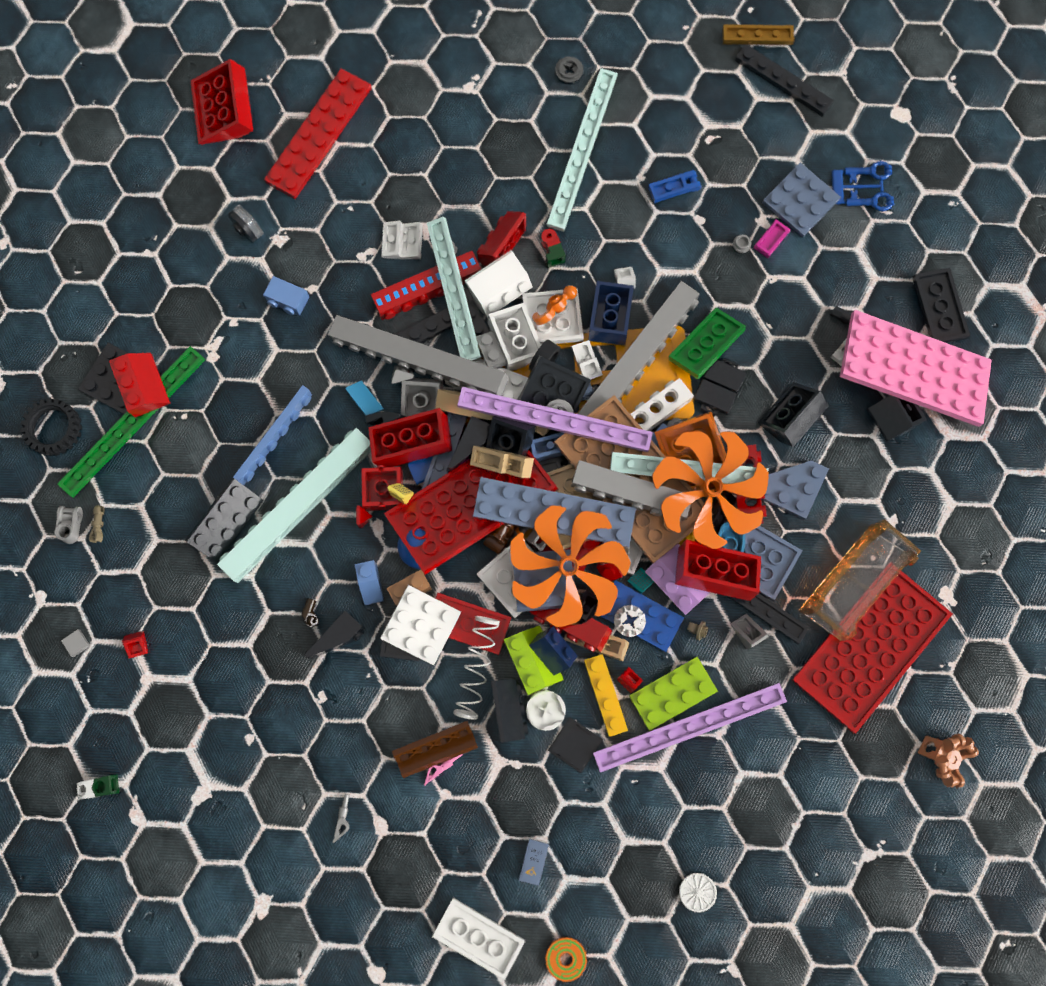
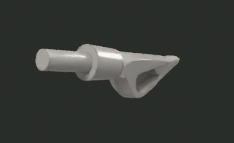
M349 794L344 795L342 807L339 808V817L332 843H335L349 829V824L345 819L349 809L347 808ZM345 825V830L340 833L341 826Z

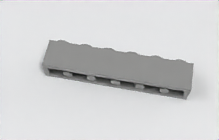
M581 460L578 461L571 487H574V490L577 492L594 493V497L600 499L607 497L616 504L623 505L626 503L640 511L646 509L655 516H662L661 505L667 497L683 493L665 486H660L656 489L652 482ZM690 505L682 512L680 521H684L687 518Z

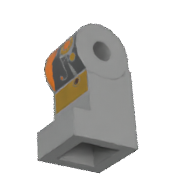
M517 526L514 530L517 535L522 532L524 540L541 552L547 545L544 541L540 544L536 543L539 535L535 529Z

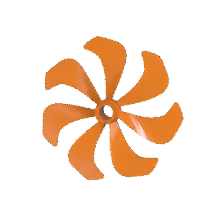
M685 432L677 438L675 446L688 447L695 453L700 462L705 480L682 460L676 457L664 458L652 474L656 489L668 479H681L700 486V490L678 493L667 497L662 502L661 512L666 527L680 533V516L682 512L695 500L702 496L707 497L695 522L693 536L700 544L712 549H718L727 544V541L721 538L714 530L712 523V498L717 497L732 530L737 534H746L761 525L763 511L760 510L752 514L744 513L731 505L721 495V492L724 490L748 498H761L767 491L769 473L761 463H757L756 471L750 479L738 483L723 484L721 479L735 471L748 458L749 451L746 444L734 432H721L720 436L727 445V453L716 476L712 477L713 447L711 439L703 432ZM709 483L715 486L714 492L709 490Z
M550 506L536 518L534 527L537 534L561 557L559 561L539 556L526 547L522 532L511 541V562L517 569L536 570L556 566L559 568V571L534 586L526 587L516 581L512 582L513 596L527 607L538 608L543 605L552 593L561 575L566 576L565 598L562 607L555 614L546 617V620L556 627L574 624L582 617L581 600L571 577L574 574L583 580L595 593L598 600L595 616L609 613L616 601L618 590L613 582L578 569L579 566L591 563L607 562L616 565L622 575L625 576L631 562L624 547L616 541H609L591 550L581 559H575L583 542L592 531L599 528H612L610 521L604 514L583 511L576 516L572 527L570 555H566L557 533V520L566 511V508ZM568 560L574 563L570 571L563 569V564Z

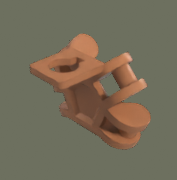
M957 733L943 741L925 736L918 754L934 760L935 765L939 767L936 769V776L942 779L946 787L962 788L965 780L959 772L961 761L976 757L979 751L974 746L972 738L964 737ZM929 743H934L936 750L929 753L926 752V746Z

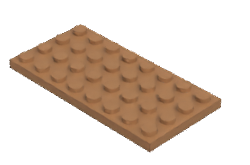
M615 395L587 416L642 429ZM564 433L554 441L556 447L575 470L579 460L610 469L612 452L666 458L652 440L648 452ZM626 474L653 483L652 476ZM668 479L661 485L681 492L694 491L685 480ZM605 497L604 499H600L603 502L616 504L612 502V499ZM699 498L691 503L687 518L684 521H680V533L666 527L663 515H652L646 509L642 511L636 510L631 538L653 564L693 532L695 522L704 502ZM623 504V506L631 507L629 504Z

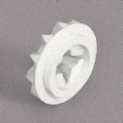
M633 605L621 607L614 617L617 631L627 637L640 634L646 624L645 614L639 607ZM627 614L631 618L637 617L633 622V627L630 624H622L627 620Z

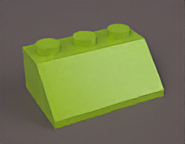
M540 626L504 639L528 696L564 680L561 672L553 675L529 646L534 638L543 632Z

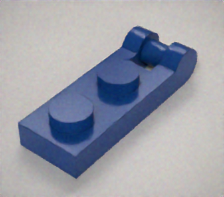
M695 170L651 183L648 186L654 203L691 191L695 192L702 188L701 183L697 181Z

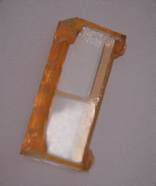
M884 519L871 524L799 611L840 641L851 640L857 634L856 624L904 567L912 566L919 559L917 556L921 550L887 520Z

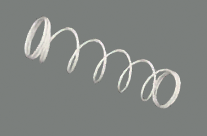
M475 616V620L497 626L473 628L472 630L492 641L493 645L470 646L468 649L483 656L489 663L464 665V668L480 675L485 681L482 683L460 684L461 687L474 692L481 699L476 702H456V705L467 710L455 709L453 712L458 717L472 720L478 719L479 715L461 704L479 703L483 698L479 693L464 685H481L486 683L487 680L482 674L468 667L487 666L491 661L485 655L471 648H489L495 645L491 638L476 630L495 629L499 627L500 623L496 619L483 616Z

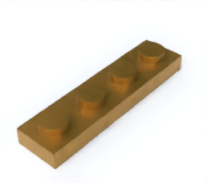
M724 24L722 28L723 44L793 45L794 25Z

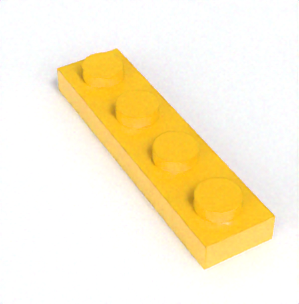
M603 654L584 660L608 736L611 737L628 731Z

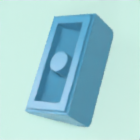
M362 380L345 388L346 392L365 416L384 410Z

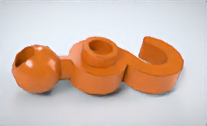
M568 285L563 289L562 295L556 294L550 297L546 306L547 311L540 316L538 312L533 314L532 319L535 324L543 325L549 322L555 316V313L562 312L567 304L566 301L572 300L577 296V289L574 286Z

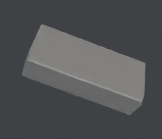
M398 365L394 366L391 383L412 379L414 376L413 370H406Z

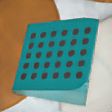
M642 568L627 580L640 594L654 583Z

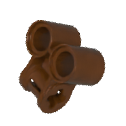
M503 524L488 534L483 545L500 554L513 536L517 526Z

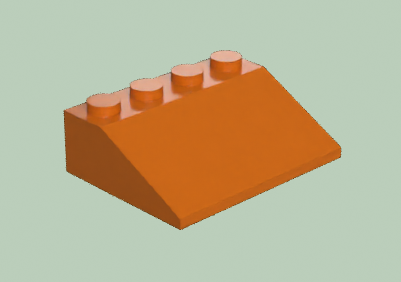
M712 412L654 432L660 450L665 457L699 461L690 448L675 446V441L685 432H703L709 436L712 442L713 463L723 464L726 452ZM686 481L694 491L700 490V486ZM709 483V490L714 492L715 486Z

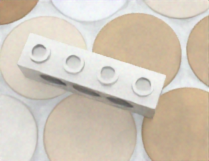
M680 378L676 381L671 380L664 386L665 389L663 391H656L649 397V401L646 403L641 402L634 408L635 411L631 413V416L634 419L640 417L644 420L645 423L639 424L643 430H653L692 401L694 395ZM671 396L673 397L674 401L668 402L666 401L665 397ZM657 407L659 412L653 413L650 408Z

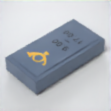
M529 839L519 881L539 886L549 847L548 843Z

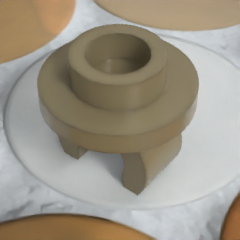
M701 621L700 625L690 622L687 630L690 633L696 634V640L700 641L706 637L708 627L704 621Z

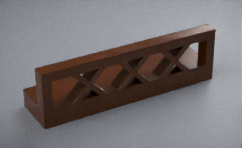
M465 721L393 750L392 754L398 763L401 776L405 778L478 748L468 721Z

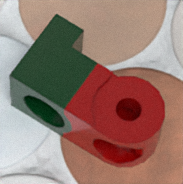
M553 229L544 230L541 234V244L548 253L546 254L547 267L550 268L565 263L566 255L557 233Z

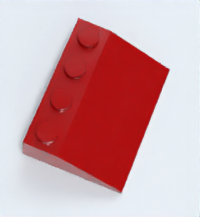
M229 59L191 80L198 144L202 145L241 138L253 131L244 67Z

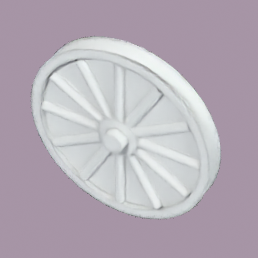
M693 873L686 876L681 882L679 895L682 903L689 910L704 912L715 903L717 890L714 882L708 876L701 873Z

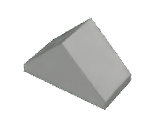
M747 613L730 623L747 650L768 638V634Z

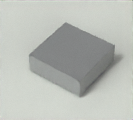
M79 629L61 640L71 657H75L90 647L87 639Z

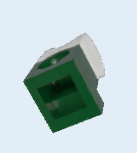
M118 775L76 783L78 800L119 793Z

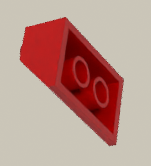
M507 211L505 216L499 218L496 229L490 231L486 243L482 244L477 251L478 262L487 266L510 250H513L526 231V213Z
M130 353L109 360L126 409L132 416L136 418L171 404L152 353Z

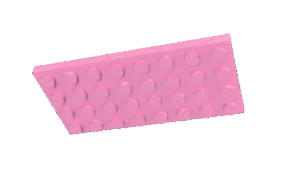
M854 310L851 313L840 377L980 427L984 424L992 360Z

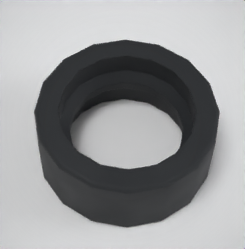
M546 340L532 358L529 370L532 371L539 355L555 362L561 347L550 340Z

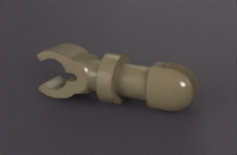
M96 505L93 509L94 521L91 522L93 529L89 535V541L93 543L97 541L102 542L103 540L101 527L104 524L102 522L104 507Z

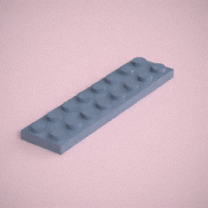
M480 477L473 517L535 529V520L542 512L550 506H562L566 508V511L557 520V533L571 536L574 520L579 513L583 511L604 514L610 521L612 528L595 529L586 539L603 543L616 541L623 547L630 546L636 508Z

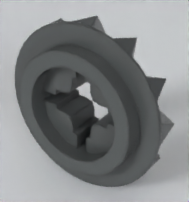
M574 57L562 58L556 64V76H558L560 81H565L566 84L568 82L574 84L576 80H580L583 74V65ZM566 69H568V70L572 69V73L569 72V73L567 74V73H566Z

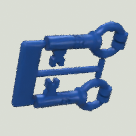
M877 161L870 167H849L844 170H833L832 190L841 196L836 204L846 203V206H872L881 212L889 210L894 206V197L883 192L882 180L892 175V165L884 161ZM876 166H884L885 175H877ZM843 173L844 175H849V183H852V181L857 183L856 175L869 174L873 178L880 180V184L843 185ZM880 188V192L872 198L860 199L857 197V190L854 192L850 190L851 198L845 201L843 189ZM886 197L887 206H878L877 198Z

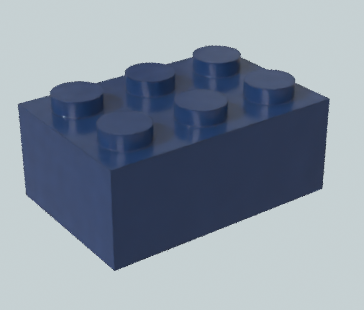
M597 281L589 329V341L626 345L634 285Z

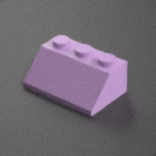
M677 544L654 562L645 572L686 615L710 592L675 584L678 548L680 547Z

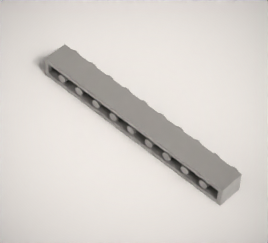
M681 281L578 414L588 416L613 395L622 403L620 399L624 394L628 395L634 387L632 386L635 380L639 381L644 375V368L652 365L655 360L654 355L657 351L662 352L666 346L665 341L668 337L672 338L678 329L676 327L678 324H683L686 321L688 311L690 309L693 311L699 303L697 299L700 293Z
M336 315L328 333V336L333 340L332 343L337 346L343 347L345 345L350 350L358 353L363 351L367 356L371 358L380 357L382 361L389 364L395 362L403 369H415L416 373L432 375L431 377L438 381L447 380L449 384L455 387L461 385L466 388L502 396L509 380L504 371Z

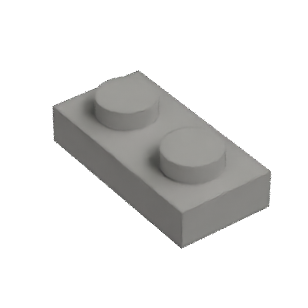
M493 331L476 337L479 350L487 366L496 369L507 365Z

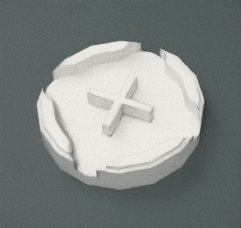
M547 690L534 694L528 701L526 708L527 718L531 725L544 731L553 730L558 727L564 720L566 712L565 704L561 697Z

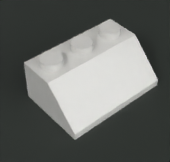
M511 250L465 280L477 308L487 318L488 314L497 312L533 288L528 274Z
M524 303L488 314L489 328L494 332L506 359L507 365H505V368L513 371L528 365L541 344Z

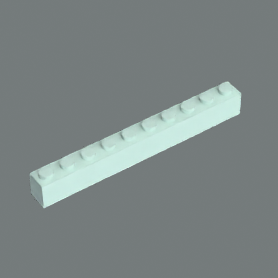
M357 428L354 431H349L345 435L344 440L331 449V453L327 457H323L318 461V466L313 471L310 470L304 475L303 481L295 484L285 498L282 497L277 501L276 507L272 511H268L263 515L262 521L258 525H253L248 530V534L243 539H239L229 553L226 552L221 556L220 562L217 565L233 581L239 583L371 452L370 440Z

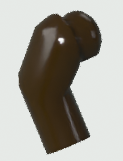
M307 598L301 615L306 625L314 627L319 622L313 611L317 601Z

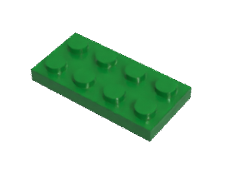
M715 308L669 355V361L696 379H699L745 331L746 326L720 309Z

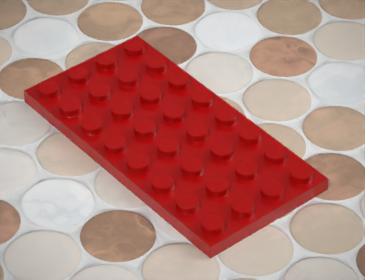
M529 450L526 457L534 458L530 478H520L470 465L471 459L415 493L407 504L401 502L384 513L424 575L505 524L473 517L480 477L553 492L558 490L556 484ZM416 529L424 530L425 535L422 537L415 536ZM412 530L414 538L418 540L426 538V541L418 547H413L409 545L406 537L408 532Z
M890 562L792 678V681L848 730L856 734L953 613Z

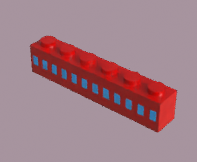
M473 251L456 257L462 284L464 285L466 284L465 280L480 271L481 267ZM435 266L371 294V297L383 320L391 319L397 313L407 312L413 306L425 304L430 299L441 297L445 294L438 266Z

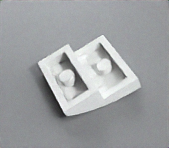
M401 221L384 222L382 257L389 259H421L423 225L420 222L403 224Z

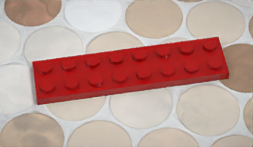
M341 68L265 177V183L296 199L372 89L371 84Z

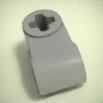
M59 506L54 531L55 536L59 540L67 544H73L78 540L80 524L83 518L81 507L66 508L65 506ZM70 530L69 535L64 537L65 532Z

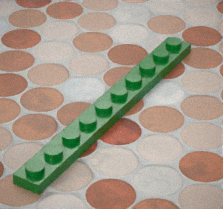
M191 346L161 376L169 398L205 361L204 357ZM158 409L136 418L127 411L57 485L74 498Z

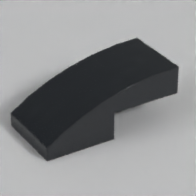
M377 412L365 416L366 423L371 425H379L407 417L394 412Z

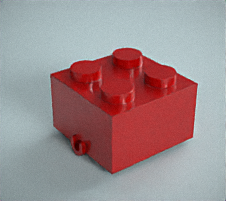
M378 465L377 468H362V507L366 511L390 510L401 503V501L391 496L388 491L389 485L397 483L403 485L401 467Z

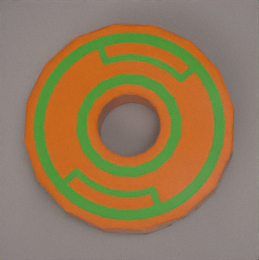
M560 937L550 944L545 956L546 966L550 974L563 982L579 978L585 971L587 964L586 951L583 945L571 937ZM564 953L572 956V961L568 965H564L560 961Z

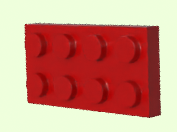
M437 592V600L461 611L448 637L449 639L470 646L493 645L492 641L475 633L472 629L496 627L497 625L476 621L475 616H483L500 621L498 628L476 630L491 638L495 643L492 647L479 649L499 655L512 617Z

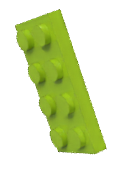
M697 656L629 695L648 731L718 692Z

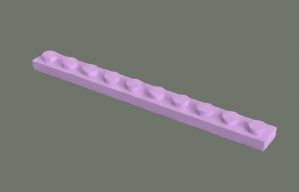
M465 387L461 389L457 405L459 408L644 452L649 451L653 433Z
M780 683L599 750L594 752L593 755L599 771L603 772L786 703L787 700Z

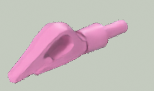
M462 755L428 768L424 786L444 770L451 767L453 762ZM436 768L435 773L430 775L431 769Z

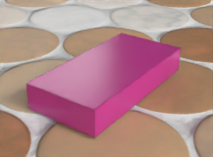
M776 219L755 244L754 249L766 258H769L791 229Z

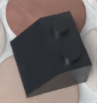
M495 416L491 421L486 448L526 456L532 445L536 426Z

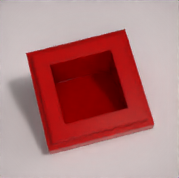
M144 631L124 636L122 643L129 659L148 654Z

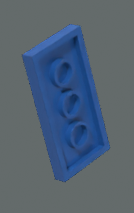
M615 580L614 584L618 590L616 601L609 613L599 617L614 624L615 614L621 607L627 605L639 607L645 614L646 624L643 631L636 635V637L666 653L684 617ZM627 614V620L622 624H630L633 627V622L637 617L631 618Z

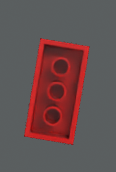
M440 408L368 427L372 462L376 466L394 467L453 451L448 416Z
M686 539L678 548L675 584L751 601L760 592L761 556L722 547L712 549L699 542Z

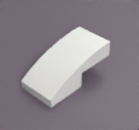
M589 340L571 346L581 375L589 379L603 375Z

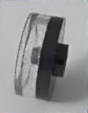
M240 205L228 213L234 229L242 237L245 236L251 243H254L264 234L256 220Z

